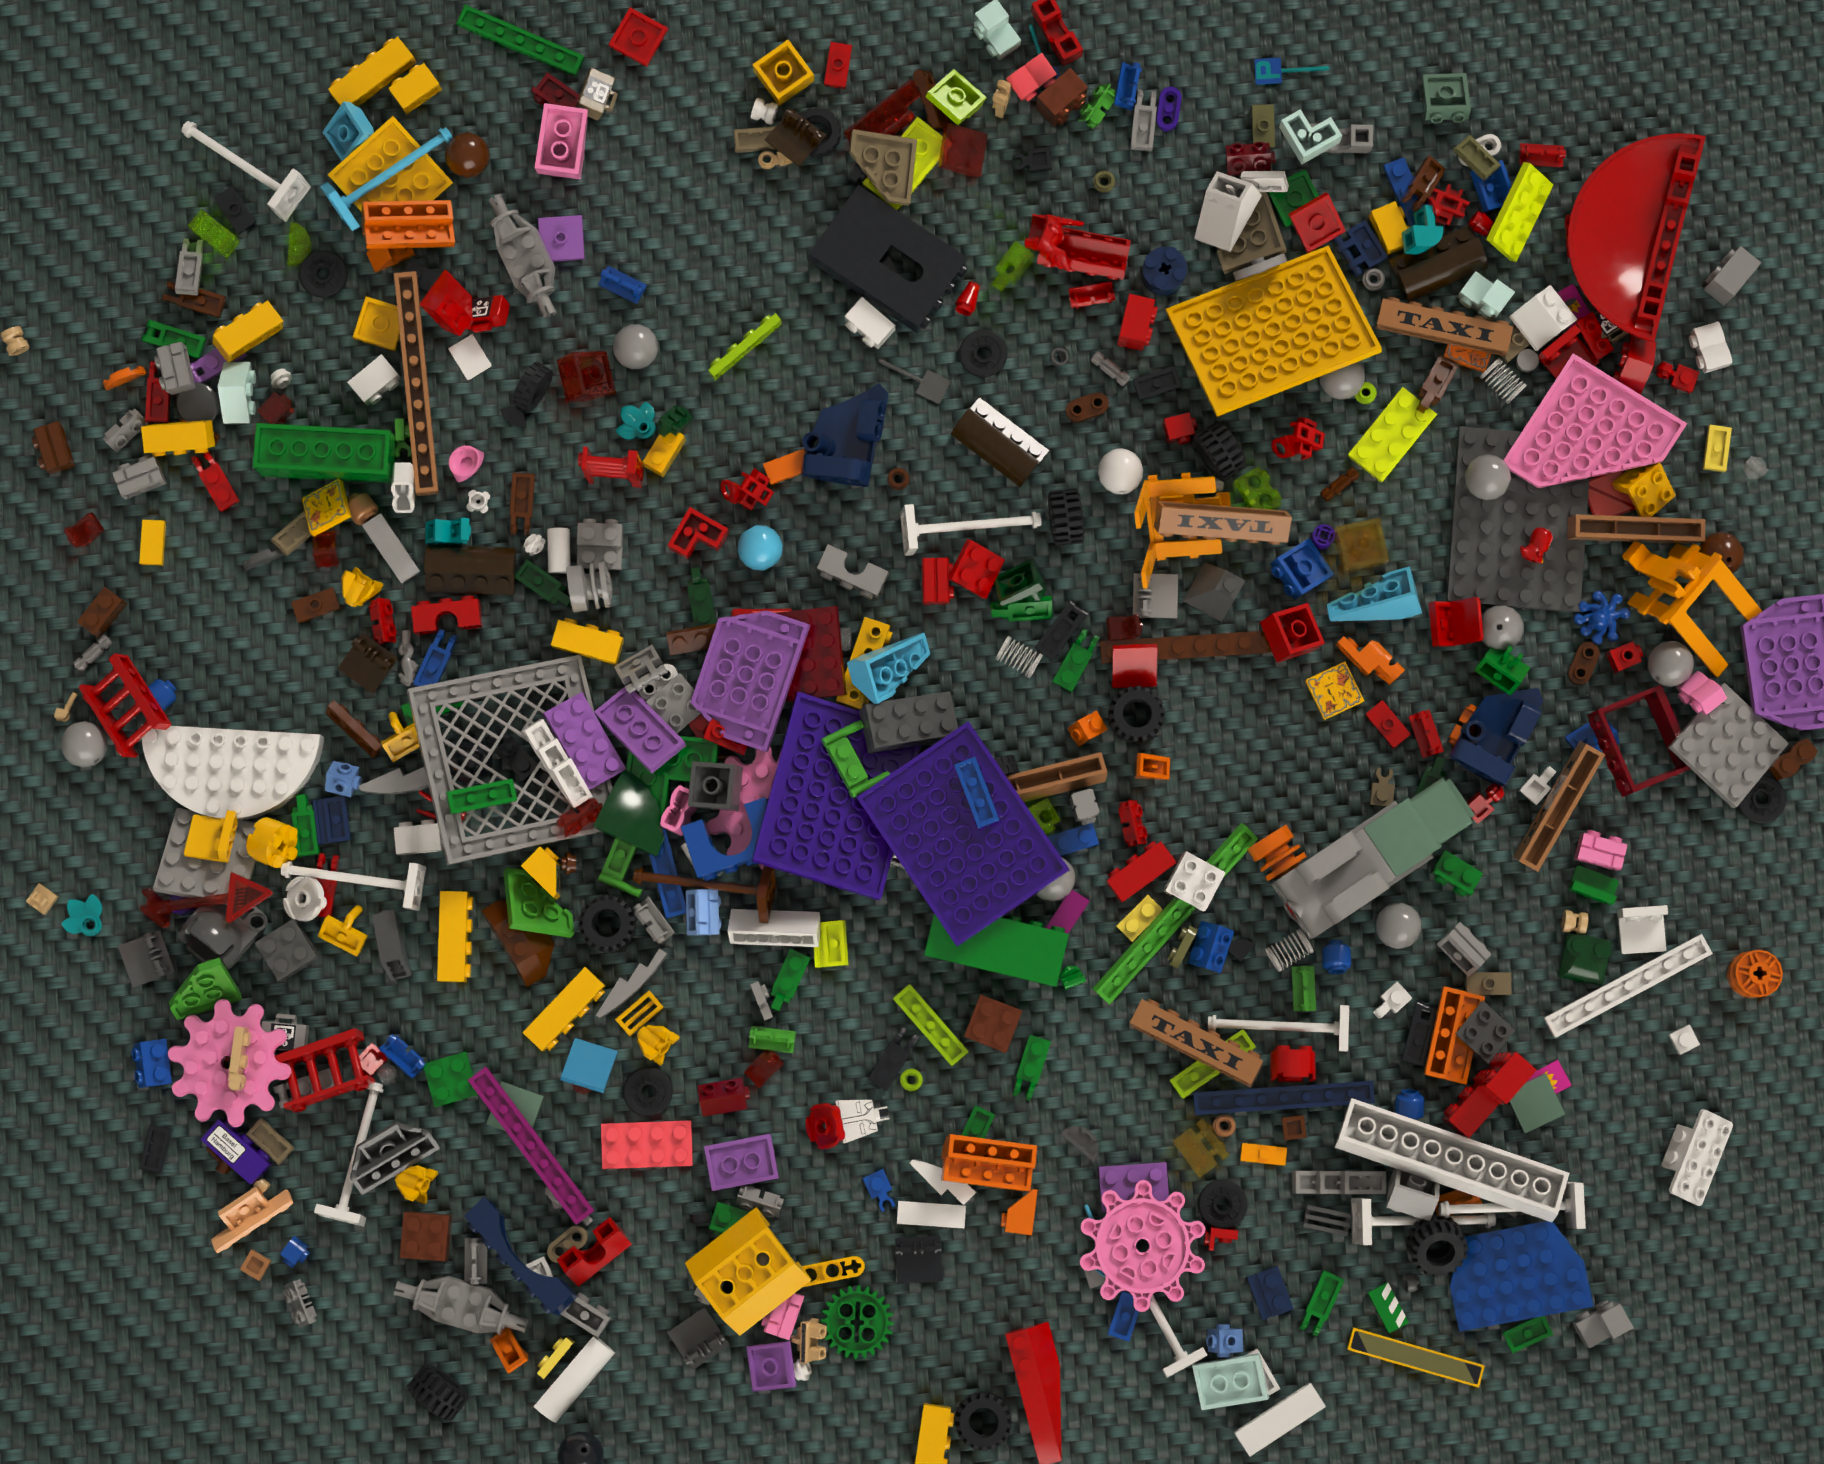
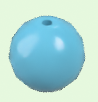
M755 525L741 534L738 540L737 551L741 561L747 567L753 570L764 571L778 563L782 555L783 545L780 536L775 530L768 526Z

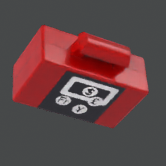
M503 295L472 299L473 319L466 329L476 333L492 330V327L505 326L510 304Z

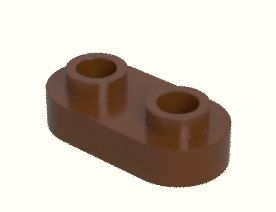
M1095 392L1072 400L1066 407V416L1071 422L1079 423L1102 415L1108 409V398L1103 393ZM1100 400L1102 405L1095 406L1094 401ZM1079 407L1081 412L1076 414L1073 412V408Z
M1585 642L1577 648L1567 673L1571 683L1583 685L1589 681L1600 655L1597 645L1592 642ZM1586 649L1592 651L1591 657L1586 656ZM1578 669L1584 672L1583 677L1577 675Z

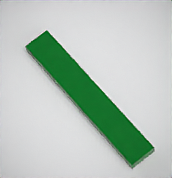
M466 4L456 22V25L460 28L574 77L577 76L585 58L584 55Z

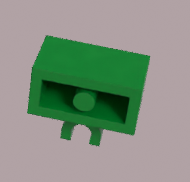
M1511 646L1506 651L1490 647L1484 653L1474 671L1511 696L1522 683L1530 667L1520 661L1524 656L1521 653L1517 657L1510 654L1513 649Z

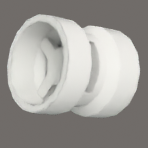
M757 97L752 109L751 119L758 121L762 118L766 124L773 125L778 111V104L773 102L765 104L764 99Z

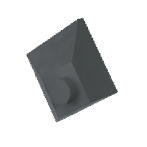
M1204 562L1183 602L1222 622L1245 580L1225 569Z

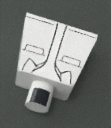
M872 1100L836 1101V1106L841 1111L840 1116L845 1131L843 1143H848L877 1132V1122L890 1119L887 1106L874 1108Z

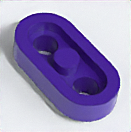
M1166 87L1162 90L1159 97L1156 124L1159 129L1165 132L1174 130L1179 120L1182 96L1175 87ZM1172 97L1174 102L1169 103L1166 101V98ZM1169 118L1171 123L1165 124L1163 119Z

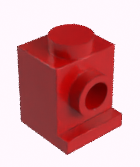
M1633 641L1605 653L1614 674L1641 663V657H1643L1641 647L1638 644L1635 645ZM1625 652H1629L1630 659L1624 657Z

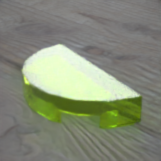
M290 222L287 265L295 266L302 263L309 256L312 243L311 237L305 228L298 223Z

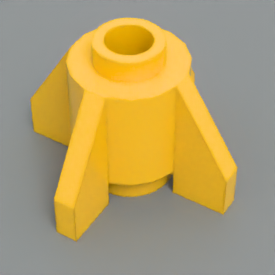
M357 567L352 572L345 570L341 577L342 596L345 598V603L352 607H357V605L363 606L366 601L378 594L384 585L382 582L372 581L371 578L362 574Z
M647 1025L638 1031L637 1043L646 1058L653 1060L661 1066L664 1062V1054H666L671 1045L679 1040L680 1036L664 1026Z
M418 1165L411 1166L395 1176L396 1186L405 1199L412 1202L416 1200L426 1204L428 1202L426 1192L430 1187V1181H433L438 1175V1171L430 1168L426 1169Z

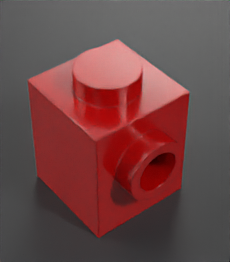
M1190 412L1165 418L1162 422L1168 444L1178 442V444L1188 443L1194 437L1195 431L1198 430L1194 417L1191 418Z

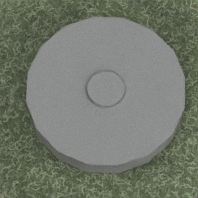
M1285 253L1264 260L1262 256L1252 260L1251 266L1233 272L1234 279L1237 281L1253 274H1259L1269 268L1287 262Z

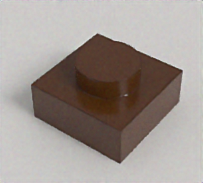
M1304 1115L1281 1118L1283 1140L1307 1138Z

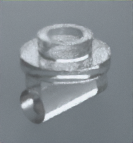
M1751 456L1744 464V472L1749 478L1758 479L1768 472L1766 463L1760 457Z

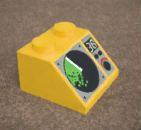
M539 847L521 866L553 898L558 900L560 898V864L557 862L559 857L548 847L545 850Z

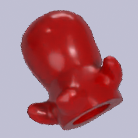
M1543 527L1534 529L1530 535L1529 544L1526 547L1520 546L1521 557L1528 561L1542 564L1543 553L1548 551L1553 540L1552 533Z

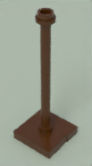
M765 865L760 883L757 886L644 872V868L635 869L633 881L640 885L643 884V881L756 895L759 922L761 923L769 922L777 888L775 869Z

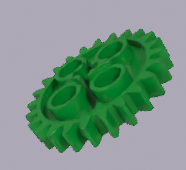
M858 1284L856 1291H853L851 1285H849L847 1293L841 1288V1296L838 1297L832 1294L834 1302H826L830 1309L822 1310L827 1315V1318H822L820 1322L827 1323L829 1334L824 1339H832L830 1348L837 1345V1354L845 1350V1358L851 1352L854 1354V1359H857L858 1353H862L865 1359L867 1351H870L874 1356L875 1347L880 1350L883 1349L881 1341L889 1342L885 1334L893 1333L887 1328L894 1325L893 1321L888 1320L889 1317L893 1316V1312H886L890 1304H882L885 1297L877 1298L878 1290L870 1294L869 1286L866 1287L865 1291H861V1286ZM859 1301L860 1320H863L864 1324H860L859 1341L855 1342V1324L851 1323V1320L855 1319L856 1302ZM843 1304H850L853 1308V1313L849 1316H844L840 1312V1307ZM864 1306H874L876 1309L874 1316L866 1317L863 1314ZM842 1327H849L852 1331V1336L848 1339H843L839 1335V1330ZM863 1329H873L875 1336L871 1340L864 1339L862 1337Z

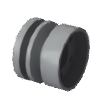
M605 561L599 562V572H596L594 563H590L589 574H585L582 565L567 567L568 589L573 612L589 610V600L594 601L596 609H601V598H603L606 608L612 607V581Z

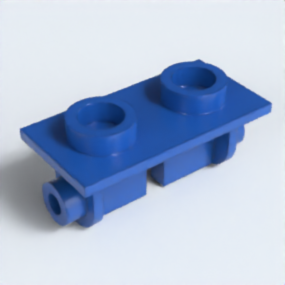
M1121 62L1114 105L1133 111L1134 104L1136 103L1135 96L1139 74L1142 72L1141 64L1133 62L1132 65Z
M607 266L606 270L603 269L598 283L599 286L635 304H638L647 287L646 284L610 266Z
M392 1034L386 1040L387 1042L379 1048L387 1058L394 1062L411 1079L420 1073L426 1065L423 1062L424 1059L413 1049L408 1053L405 1051L408 1045L398 1035L394 1036Z

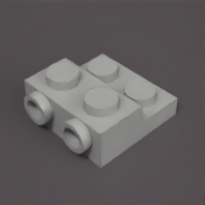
M583 519V523H578L577 565H582L584 570H589L590 563H594L595 570H599V562L605 561L608 570H622L623 525L618 524V520L606 519L605 523H596L595 519Z

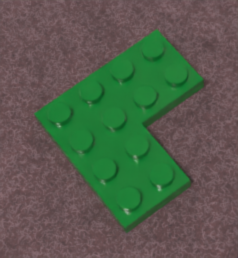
M680 736L686 746L654 773H651L630 751H628L626 771L632 773L646 784L653 797L656 798L661 814H663L667 808L670 780L690 782L692 761L717 763L719 745L703 738Z

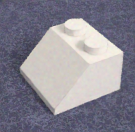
M1551 285L1509 316L1535 351H1538L1566 331L1578 320Z

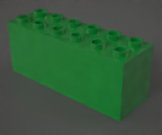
M256 423L253 468L263 477L317 480L340 479L341 481L391 483L392 467L397 460L395 455L397 442L390 430Z
M934 914L924 956L1057 987L1069 934L1064 933L1065 928L1051 926V929L1042 928L1043 923L1032 920L1029 921V924L1021 923V918L1008 915L1007 919H998L957 947Z

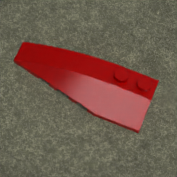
M1047 1321L1005 1333L1039 1464H1052L1062 1461L1060 1364L1049 1322Z

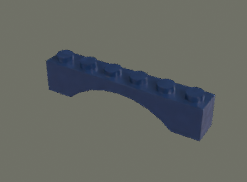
M483 1197L464 1215L469 1221L467 1226L475 1234L479 1232L483 1236V1239H481L483 1244L490 1250L493 1248L498 1253L496 1258L504 1266L508 1264L513 1269L510 1272L517 1281L520 1282L522 1280L527 1285L525 1290L533 1298L537 1296L542 1301L540 1306L547 1314L552 1312L559 1316L578 1297L562 1279L538 1274L520 1261L509 1243L505 1229V1216L489 1199Z

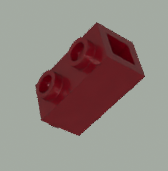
M1255 142L1244 145L1234 143L1225 146L1227 175H1241L1243 171H1271V164H1275V151L1270 150L1269 143Z
M742 1077L698 1085L699 1102L703 1117L747 1109L746 1100L750 1099L749 1087L744 1086Z

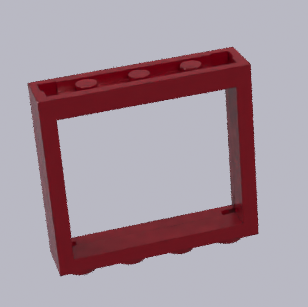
M1662 685L1587 714L1589 725L1596 735L1599 748L1605 754L1607 767L1611 771L1616 787L1622 797L1690 770L1668 748L1682 731ZM1646 699L1675 769L1635 785L1605 715Z

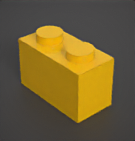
M425 63L412 67L409 70V74L403 78L395 79L388 88L406 115L442 90L440 84Z
M1396 201L1372 210L1368 217L1386 254L1389 255L1404 249L1401 233L1410 226H1406L1404 222L1405 214L1402 207H1398Z
M669 433L666 437L659 434L643 460L644 467L664 478L686 442L685 436L681 433L676 436Z

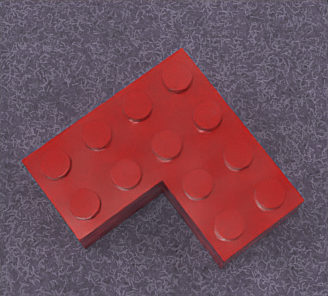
M1516 1051L1496 1054L1490 1061L1489 1067L1484 1071L1480 1070L1474 1076V1084L1469 1088L1466 1086L1459 1093V1101L1454 1105L1451 1103L1444 1110L1443 1114L1445 1116L1442 1120L1458 1135L1470 1138L1499 1104H1508L1537 1070Z

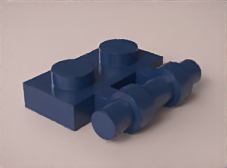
M1366 220L1346 231L1349 240L1344 242L1340 235L1333 239L1337 246V252L1342 254L1347 262L1348 270H1352L1355 277L1363 273L1359 267L1360 264L1365 263L1369 270L1388 258V255ZM1354 246L1360 256L1354 258L1349 248Z

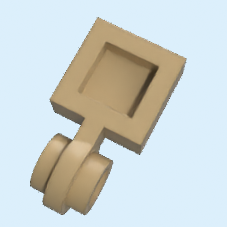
M764 151L758 158L759 165L763 169H771L778 164L779 166L793 163L780 152L774 155L770 151ZM765 158L771 159L768 163H765L763 160Z

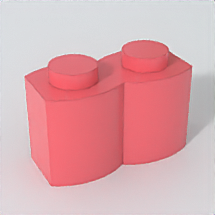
M1041 53L1008 76L1006 80L1011 84V88L1021 102L1025 99L1029 102L1038 95L1037 90L1042 87L1046 89L1055 81L1054 78L1057 77V73L1043 53Z

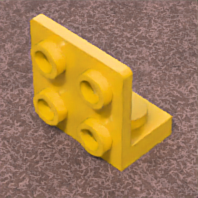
M1661 463L1628 469L1612 482L1615 490L1630 496L1639 517H1652L1675 497V492Z
M227 810L225 818L194 814L184 856L229 863L238 826L236 811Z

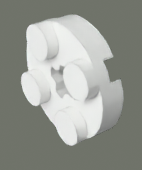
M299 876L291 880L285 890L288 891L287 898L283 899V904L289 917L307 922L316 918L321 909L326 907L327 900L324 897L323 888L316 878ZM303 894L306 895L305 903H302V900L304 899Z

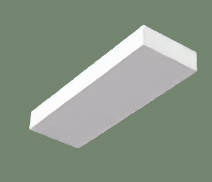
M898 1201L897 1224L965 1228L966 1205Z

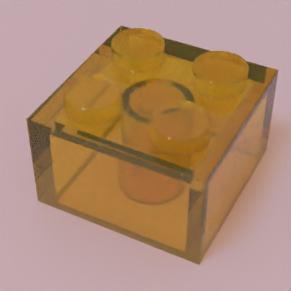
M1380 518L1337 526L1334 529L1335 542L1343 574L1386 565L1389 562Z

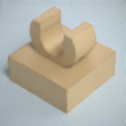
M39 883L26 902L46 915L59 896Z

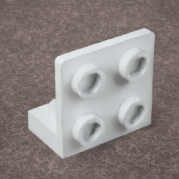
M1185 851L1182 853L1162 892L1169 896L1173 895L1201 911H1206L1225 872Z
M1667 905L1617 910L1621 954L1666 951L1663 915L1668 914Z

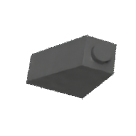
M383 910L378 914L372 915L380 962L390 981L412 976L400 922L395 911Z

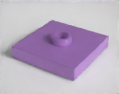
M582 215L538 218L539 234L553 262L585 260Z
M790 1341L746 1346L752 1392L796 1387Z

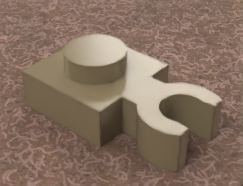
M1377 768L1375 776L1378 783H1371L1369 805L1386 807L1393 803L1395 785L1388 784L1393 776V770L1389 769L1388 776L1382 777L1380 774L1381 768Z

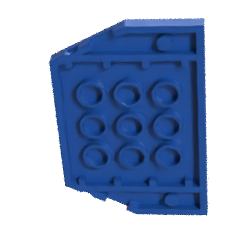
M1544 1221L1465 1237L1468 1251H1466L1467 1258L1462 1259L1464 1264L1461 1267H1456L1457 1271L1453 1273L1450 1284L1459 1332L1594 1307L1584 1260L1569 1244L1570 1242L1562 1235L1554 1222Z

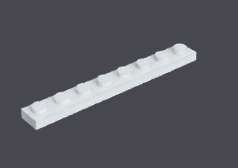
M1700 934L1543 1019L1553 1037L1556 1038L1713 953L1703 935Z

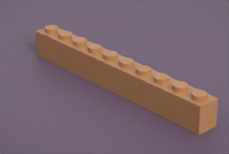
M416 271L394 273L415 492L417 496L439 494L421 306L419 305L418 276Z

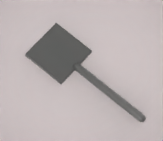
M878 359L879 363L920 382L916 394L940 404L951 382L950 380L928 369L923 379L883 359Z

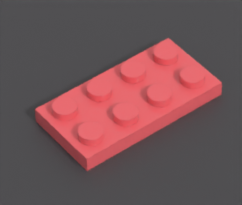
M692 1120L601 1124L602 1169L693 1166Z

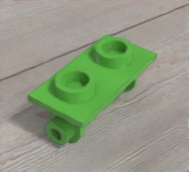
M1103 84L1095 88L1092 93L1093 98L1080 111L1079 122L1088 121L1086 125L1091 129H1094L1095 126L1098 127L1105 116V113L1100 110L1101 106L1105 110H1109L1115 100L1116 91L1110 88L1111 84Z
M1314 966L1292 967L1293 1012L1316 1011Z
M751 1026L749 1048L793 1053L796 1031Z

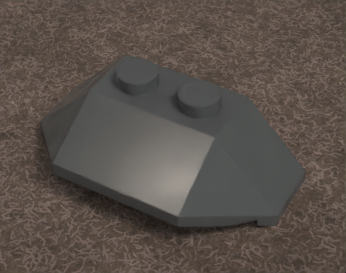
M395 1122L357 1145L350 1179L363 1195L439 1150L440 1146L429 1130Z

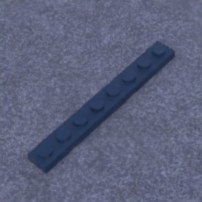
M1373 1081L1194 1092L1193 1104L1194 1115L1341 1106L1349 1105L1351 1098L1371 1104L1375 1103Z

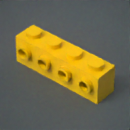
M864 617L850 661L880 649L885 644L889 645L893 632L889 631L890 625ZM847 667L845 673L847 695L837 696L836 703L859 711L865 704H869L870 700L852 684Z

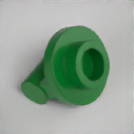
M1067 966L1059 975L1064 990L1086 982L1084 975L1077 966Z

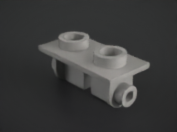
M135 408L132 411L129 410L119 420L123 424L121 427L115 424L104 433L105 436L102 439L116 453L141 431L142 426L148 424Z
M647 897L643 902L632 908L635 911L633 914L637 916L642 925L647 924V932L652 937L653 942H657L658 945L665 942L675 933L650 897Z
M747 1185L740 1187L736 1205H739L741 1209L752 1211L757 1207L762 1215L770 1218L774 1216L779 1218L784 1202L780 1195L765 1191L762 1199L759 1198L760 1189Z
M465 1238L464 1281H468L470 1284H487V1247L481 1241L483 1238Z

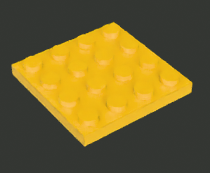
M392 116L327 175L348 196L421 146ZM426 153L353 204L362 213L363 202L435 200L453 182Z

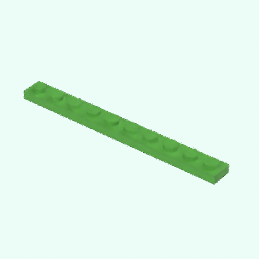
M1240 823L1206 862L1224 871L1226 875L1258 838L1246 825ZM1174 897L1092 989L1110 1005L1196 907Z

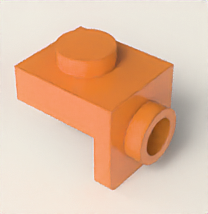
M1097 710L1068 727L1071 738L1078 747L1108 730Z

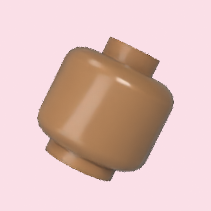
M354 493L347 500L351 513L350 518L357 525L365 524L378 514L379 508L367 493Z

